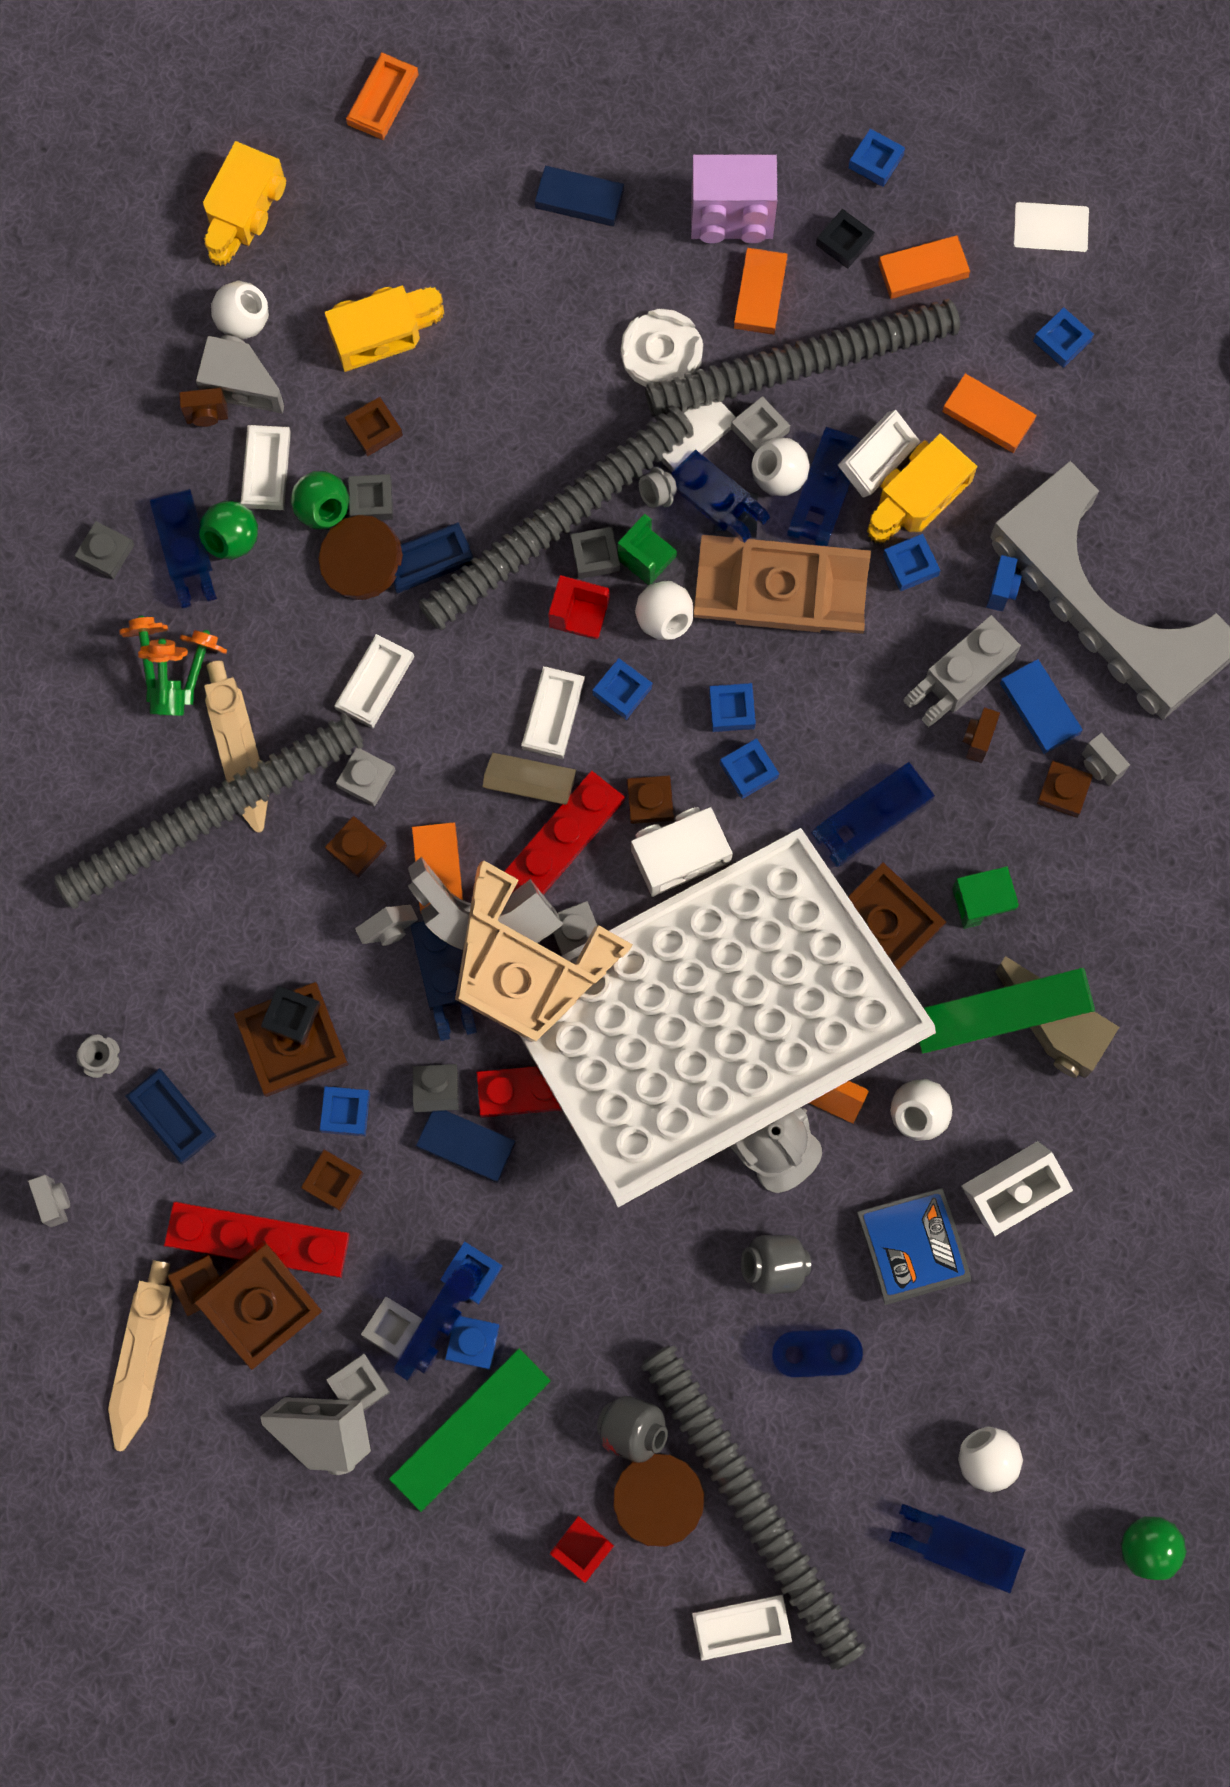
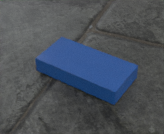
M1039 659L1001 679L1000 685L1044 754L1082 733V727Z

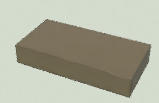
M492 752L484 774L483 787L565 805L568 803L574 785L576 769Z

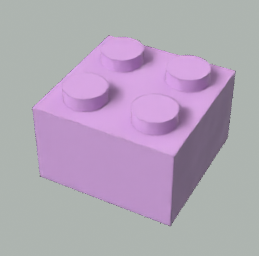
M693 155L691 239H701L705 243H718L724 239H742L746 243H759L765 239H773L777 208V155Z

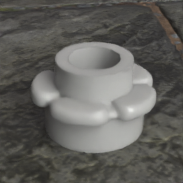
M653 467L650 470L651 472L642 476L639 480L640 495L643 501L651 508L662 505L669 507L673 503V496L676 494V482L670 473L664 472L659 467Z
M92 1035L85 1039L78 1049L77 1063L84 1068L86 1075L100 1078L103 1074H111L117 1069L120 1063L118 1057L120 1048L117 1042L110 1037L103 1038L102 1035ZM98 1052H101L103 1054V1058L101 1060L95 1059V1055Z

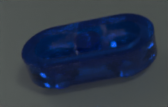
M844 1329L792 1331L783 1334L777 1339L773 1345L771 1357L776 1370L789 1378L844 1376L858 1368L863 1358V1348L858 1337ZM839 1344L846 1348L847 1358L844 1361L838 1362L832 1358L831 1348L834 1345ZM797 1347L801 1350L802 1360L800 1363L792 1364L787 1361L785 1354L788 1348Z

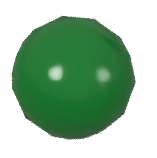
M312 471L301 477L294 485L290 499L295 516L301 523L312 529H329L338 524L347 514L350 501L346 486L342 480L327 471Z
M224 500L208 508L200 520L199 536L206 550L217 558L237 559L248 554L257 542V521L252 511L240 502Z
M1144 1516L1135 1520L1124 1532L1120 1544L1123 1561L1131 1573L1145 1579L1166 1580L1172 1578L1182 1567L1186 1556L1183 1535L1174 1523L1162 1517Z

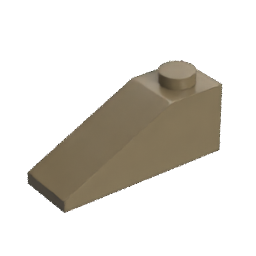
M1006 956L995 971L1004 987L1040 979V977ZM1090 1012L1030 1028L1047 1055L1055 1059L1054 1066L1058 1070L1073 1078H1077L1078 1074L1086 1078L1094 1070L1120 1027L1098 1013Z

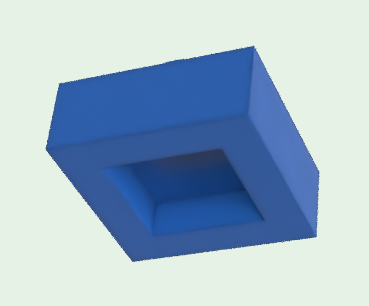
M869 129L851 157L848 168L884 187L903 158L905 147Z
M1063 307L1035 334L1033 342L1064 368L1092 341L1094 334Z
M923 534L884 549L883 557L900 592L938 577L941 570Z
M1001 555L995 570L986 608L1003 612L1008 599L1016 600L1022 575L1014 574L1018 559Z
M618 658L592 690L594 697L627 720L652 689V682Z
M752 683L709 686L712 732L755 729L756 721Z
M757 738L720 759V766L741 799L746 798L779 778V772Z
M324 1087L320 1123L321 1133L366 1137L370 1091Z
M464 1241L440 1280L479 1305L503 1266Z
M455 1315L445 1360L490 1370L500 1325Z

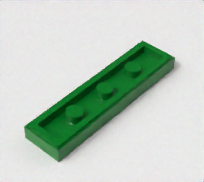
M1085 968L925 1007L924 1010L935 1024L936 1033L919 1043L922 1054L1094 1012L1095 1007Z
M519 1348L389 1480L420 1512H423L532 1402L551 1380Z

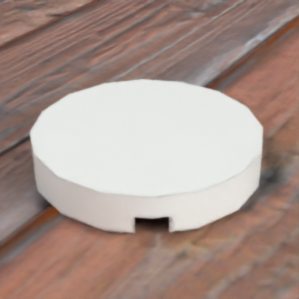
M656 309L648 311L647 315H643L640 318L638 316L631 321L622 336L621 358L624 368L635 382L645 387L649 383L657 386L659 385V380L663 379L667 383L671 382V377L678 376L679 379L684 378V373L687 372L695 375L696 370L701 365L703 352L701 335H699L694 323L688 317L675 310Z

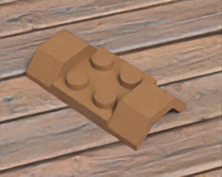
M702 535L693 617L736 621L738 625L810 632L829 630L863 634L866 587L871 551Z

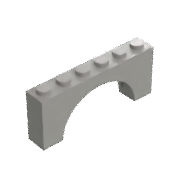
M1069 461L995 523L990 536L993 540L992 546L1000 557L1004 555L1018 559L1016 566L1021 570L1022 579L1026 585L1033 591L1037 592L1040 590L1049 599L1052 612L1061 621H1069L1079 631V639L1089 651L1093 653L1098 651L1108 662L1107 667L1112 676L1120 683L1124 684L1127 682L1138 694L1137 700L1145 711L1152 715L1156 713L1164 720L1230 663V627L1217 613L1191 627L1181 629L1148 627L1120 615L1097 595L1089 584L1079 561L1077 530L1080 519L1092 507L1099 490Z

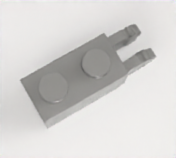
M991 615L928 669L926 678L907 694L904 702L909 707L920 703L932 691L940 701L930 707L922 718V721L929 727L949 710L952 713L956 712L1015 660L1021 645Z

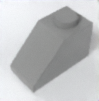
M224 335L221 338L208 336L196 379L199 390L222 388L226 403L283 414L284 403L280 390L250 345L240 338L230 335Z
M284 1397L260 1416L262 1426L310 1470H326L332 1475L346 1474L352 1471L355 1465L371 1452L362 1401Z

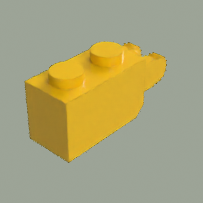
M237 141L234 142L203 201L210 224L207 230L208 234H205L206 238H204L205 246L208 249L209 258L212 263L220 266H226L227 263H230L229 261L232 260V256H235L241 243L249 246L255 234H262L268 221L267 211L273 200L278 201L281 198L286 186V178L283 175L280 159Z
M403 285L396 288L384 287L378 289L367 298L355 302L351 300L343 301L336 304L331 310L325 311L328 329L344 372L415 348L420 339L418 330L432 326V323L437 324L443 318L444 307L441 305L443 300L439 290L430 286L429 288L425 287L424 290L418 289L406 293Z
M941 433L931 443L924 440L910 455L909 460L911 462L902 471L898 468L894 469L880 485L883 490L879 506L871 514V524H869L867 531L869 533L868 537H871V540H874L875 543L879 542L881 544V542L885 543L886 540H889L890 536L893 537L902 527L909 532H922L973 481L978 466Z

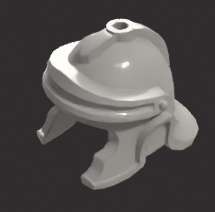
M800 1107L730 1146L743 1164L756 1172L759 1182L768 1191L780 1193L796 1187L815 1170L822 1156L821 1143L810 1132L806 1108ZM778 1129L780 1134L774 1135L772 1130Z

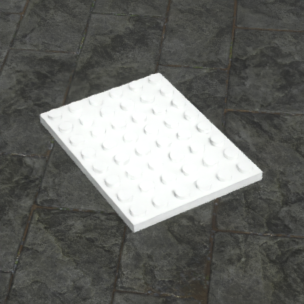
M799 828L609 930L633 944L630 951L606 971L607 973L596 984H593L536 1042H531L522 1036L520 1037L617 1207H620L935 1034L936 1031L933 1021L804 831ZM585 944L561 957L575 964Z

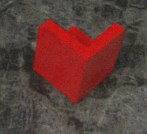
M560 575L548 613L549 627L591 639H598L610 602L609 588Z
M578 1516L549 1554L586 1583L614 1547V1544Z

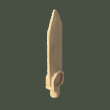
M219 660L206 665L211 683L204 685L207 694L205 702L225 778L228 782L235 780L233 775L237 773L240 776L244 775L247 767L250 766L252 769L258 767L257 762L260 761L242 691L237 688L234 677L227 678L224 663ZM262 799L256 802V808L252 809L250 806L245 808V814L242 815L257 833L262 832L265 825L268 801L263 802Z
M153 1260L148 1282L139 1281L137 1292L133 1295L108 1407L114 1447L117 1451H124L148 1416L173 1304L171 1298L173 1287L165 1286L170 1267L169 1263Z

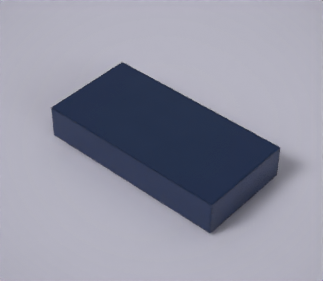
M545 165L535 199V208L614 227L624 193V184Z
M459 522L401 544L403 558L401 566L398 565V570L395 573L397 577L393 582V586L398 594L459 570L464 565H472L471 560L474 557Z
M161 1068L157 1069L125 1096L182 1165L217 1136Z
M444 1110L431 1112L416 1147L498 1183L516 1141Z

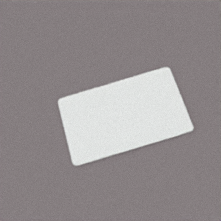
M1017 202L1015 209L1014 246L1019 248L1086 252L1088 249L1089 208L1086 206Z

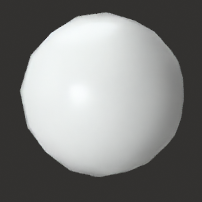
M235 281L225 284L216 292L211 303L212 319L217 328L225 335L244 340L256 336L263 329L269 317L268 302L264 294L251 283Z
M772 438L762 443L756 451L751 468L754 481L762 490L772 496H788L798 491L807 480L810 465L807 453L797 442L790 438Z
M661 581L648 585L638 596L635 614L643 632L657 640H671L680 637L691 626L694 606L685 588L672 581Z
M920 1079L903 1084L895 1092L890 1112L893 1124L904 1136L920 1141L933 1139L943 1133L948 1128L953 1109L949 1094L940 1084L928 1079Z
M984 1427L968 1435L962 1442L958 1461L962 1475L974 1488L987 1492H996L1008 1488L1016 1481L1020 1474L1023 1458L1019 1443L1007 1431L994 1427Z

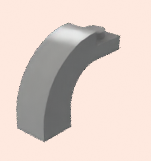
M421 857L408 867L412 880L408 887L416 899L423 906H426L421 910L424 923L440 939L463 950L471 903L463 901L452 894ZM531 879L510 895L498 918L500 923L536 943L563 925L557 911Z

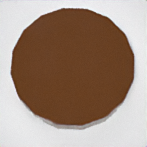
M356 515L343 519L330 529L321 544L319 554L321 575L330 588L345 597L366 600L379 596L392 585L397 577L395 573L398 570V565L401 566L403 558L401 543L392 528L374 516Z
M654 1454L645 1462H632L621 1473L614 1488L613 1507L619 1524L631 1538L647 1546L666 1547L683 1541L697 1527L703 1513L704 1492L698 1476L686 1462L671 1455Z

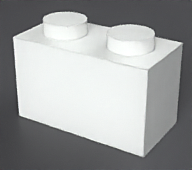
M699 807L688 809L676 816L677 822L663 828L659 824L648 826L636 834L637 839L631 841V852L652 897L731 864L733 853L711 807L700 811Z
M1038 1141L962 1185L982 1224L994 1236L1073 1191L1053 1153Z

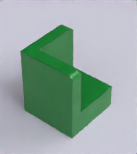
M644 514L618 542V559L647 585H650L675 559L677 550L651 530L652 519Z
M1008 866L957 878L952 887L963 929L981 925L984 918L1014 911L1019 906Z

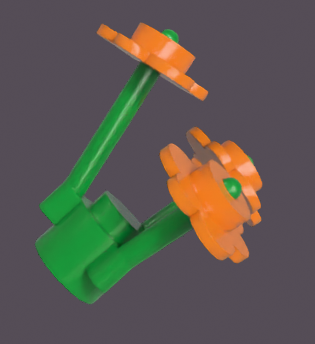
M140 615L138 618L129 620V628L120 629L119 634L122 637L139 636L141 648L138 652V657L143 659L147 686L146 702H150L149 713L184 715V705H193L194 688L206 649L223 654L227 653V649L216 645L218 637L210 635L208 630L203 632L194 630L192 637L180 635L179 639L197 646L185 688L181 689L180 680H168L167 661L182 660L183 656L188 655V649L175 647L174 641L163 638L149 641V635L168 630V625L155 623L154 617ZM153 662L158 664V679H155Z

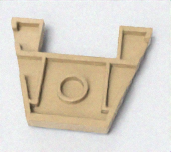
M482 861L479 863L476 871L455 1000L529 1041L536 1042L593 984H596L607 973L606 971L630 951L633 944L598 925L593 928L576 963L573 964L498 921L518 879L490 863Z

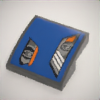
M943 1188L857 1212L858 1223L871 1257L872 1270L885 1305L971 1281L963 1247Z

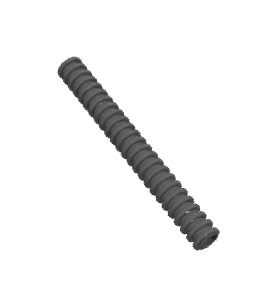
M948 298L942 301V305L934 302L930 304L928 309L923 305L918 307L917 312L909 309L906 310L905 315H902L900 312L895 313L892 319L884 316L881 317L880 322H877L876 319L870 320L868 326L860 323L857 324L856 329H853L851 326L844 328L843 333L835 330L832 331L831 336H828L826 333L821 334L819 340H816L814 337L808 338L805 344L800 340L795 342L794 347L786 344L783 345L780 351L777 347L772 348L770 354L761 351L758 352V357L755 358L752 354L747 355L745 361L737 358L733 360L731 365L728 362H723L720 368L712 365L709 366L706 372L703 369L696 370V375L687 372L684 373V378L679 379L678 376L671 377V382L668 383L665 379L659 380V385L654 386L653 383L646 385L645 394L651 415L657 420L656 417L661 413H667V408L671 405L678 407L684 413L687 412V407L690 406L693 409L700 408V403L705 402L706 406L712 405V400L717 399L718 402H723L725 396L733 399L737 397L739 392L742 395H747L750 389L758 392L762 390L764 385L767 388L774 387V382H778L780 385L786 384L788 378L796 381L799 379V375L807 378L811 376L813 371L816 374H821L824 368H827L829 371L835 370L837 364L845 367L848 366V361L856 364L860 362L862 357L865 360H870L873 358V354H876L878 357L884 356L886 350L894 353L897 352L898 347H901L902 350L908 349L911 343L914 346H919L922 344V340H925L927 343L933 342L935 336L939 339L946 338L947 333L954 336L958 334L960 329L959 314L955 304Z
M669 406L666 415L661 413L656 417V423L653 421L647 423V429L645 431L642 429L638 430L635 439L629 437L626 440L625 447L622 445L616 447V453L614 455L612 453L607 454L604 463L598 461L595 464L596 469L594 471L591 469L585 471V477L583 479L581 477L576 478L573 487L567 485L564 488V494L557 493L554 495L555 501L552 503L550 501L545 502L542 511L536 509L533 512V518L526 517L523 519L524 525L521 527L518 525L514 526L511 535L505 533L502 536V542L495 541L491 544L493 549L490 551L487 549L481 552L482 557L480 559L474 557L471 560V566L467 567L464 565L461 567L462 573L459 575L452 574L450 576L451 581L448 584L445 581L439 584L441 589L430 591V597L427 600L421 598L419 600V607L436 629L444 630L446 628L445 623L448 620L454 622L457 613H466V606L469 604L475 606L477 604L476 599L479 596L485 598L488 595V589H497V582L500 580L506 582L510 572L516 574L519 571V565L526 566L529 564L528 558L531 556L533 558L538 557L541 548L547 550L550 547L549 542L551 540L554 542L560 540V533H569L571 531L570 526L572 524L578 526L581 523L580 518L582 516L585 518L591 516V509H600L602 507L601 502L603 500L609 502L612 499L611 494L613 492L615 494L622 492V485H631V478H640L643 475V469L650 470L653 467V461L660 462L663 460L662 454H671L674 445L681 446L684 443V437L689 439L694 436L693 426L687 416L678 407Z
M345 713L340 715V721L336 723L333 720L329 721V727L324 730L322 727L317 728V734L313 736L310 733L304 736L306 740L301 743L295 740L293 742L294 747L287 749L286 746L281 748L282 753L278 756L272 753L269 755V761L264 763L263 760L257 762L258 767L254 769L250 766L247 767L244 775L240 776L239 773L233 775L235 780L231 782L227 780L222 781L221 788L217 789L213 786L210 788V794L206 796L203 793L199 794V800L193 803L192 800H188L186 802L187 807L183 809L179 806L174 808V814L170 816L168 813L162 815V821H151V827L147 829L144 826L138 829L139 834L134 836L130 833L126 836V841H115V847L112 849L106 846L102 849L103 854L98 856L94 853L90 856L91 860L86 863L85 860H82L78 863V868L74 869L72 866L67 868V874L64 876L58 873L54 876V883L63 900L69 907L73 909L78 908V902L81 900L87 903L91 900L90 895L94 893L97 896L101 895L104 887L107 886L109 889L115 887V881H126V875L129 873L135 876L139 872L138 868L142 866L145 869L149 868L150 862L154 859L156 862H160L162 860L161 855L165 853L169 856L174 854L173 849L177 846L183 849L186 847V841L190 839L192 842L197 841V835L203 833L205 836L210 833L209 828L213 826L216 829L222 827V821L226 819L228 822H231L234 814H245L244 809L249 806L252 809L256 808L257 801L262 799L263 802L269 800L268 795L273 792L277 796L281 793L280 789L286 786L287 789L293 787L291 782L295 780L299 782L304 781L303 776L310 773L312 776L316 774V768L320 766L323 769L327 768V762L332 759L334 762L339 761V755L343 753L346 756L352 753L350 749L356 746L358 749H361L363 747L362 742L364 741L350 716H346Z
M668 1345L644 1360L641 1369L643 1372L648 1370L651 1374L648 1380L651 1384L656 1382L658 1385L657 1394L659 1396L664 1395L666 1398L664 1402L665 1407H671L674 1411L671 1415L674 1420L679 1419L682 1423L679 1429L682 1433L687 1431L690 1436L687 1439L690 1445L694 1443L697 1447L695 1451L696 1456L700 1457L702 1455L706 1461L702 1464L703 1467L711 1469L713 1474L710 1478L713 1482L718 1480L721 1485L718 1490L720 1494L726 1493L729 1499L726 1500L727 1505L735 1507L736 1512L734 1516L736 1519L742 1518L744 1522L741 1526L744 1531L749 1530L752 1534L749 1540L752 1544L757 1542L760 1547L757 1550L758 1554L766 1556L768 1560L765 1563L768 1569L773 1567L776 1572L773 1578L775 1581L781 1580L784 1585L781 1588L784 1594L789 1593L791 1596L789 1600L790 1605H797L800 1610L797 1616L799 1619L805 1618L807 1621L805 1625L808 1632L813 1631L815 1634L813 1638L814 1643H821L823 1647L821 1654L823 1657L829 1656L831 1659L829 1663L832 1670H839L864 1653L865 1644L863 1642L858 1643L855 1639L858 1633L855 1629L850 1631L847 1625L850 1623L848 1617H841L839 1613L842 1610L841 1606L833 1604L831 1600L834 1598V1595L830 1591L826 1593L823 1588L826 1585L823 1579L818 1580L815 1576L818 1570L815 1566L810 1568L807 1562L810 1560L808 1554H801L799 1550L802 1547L799 1541L794 1543L791 1538L794 1532L792 1529L786 1530L783 1525L786 1523L785 1518H779L775 1513L778 1507L776 1504L771 1506L768 1502L770 1498L769 1493L761 1491V1480H754L752 1476L755 1472L754 1469L746 1467L744 1462L747 1458L745 1455L739 1456L736 1451L739 1448L736 1442L732 1444L728 1439L731 1433L729 1430L724 1432L721 1428L724 1422L721 1418L716 1420L714 1417L715 1408L713 1406L708 1407L705 1402L708 1399L705 1393L701 1395L697 1390L700 1384L698 1381L693 1383L690 1379V1376H692L691 1370L685 1371L683 1368L684 1359L682 1357L677 1358L674 1354L677 1351L675 1345Z

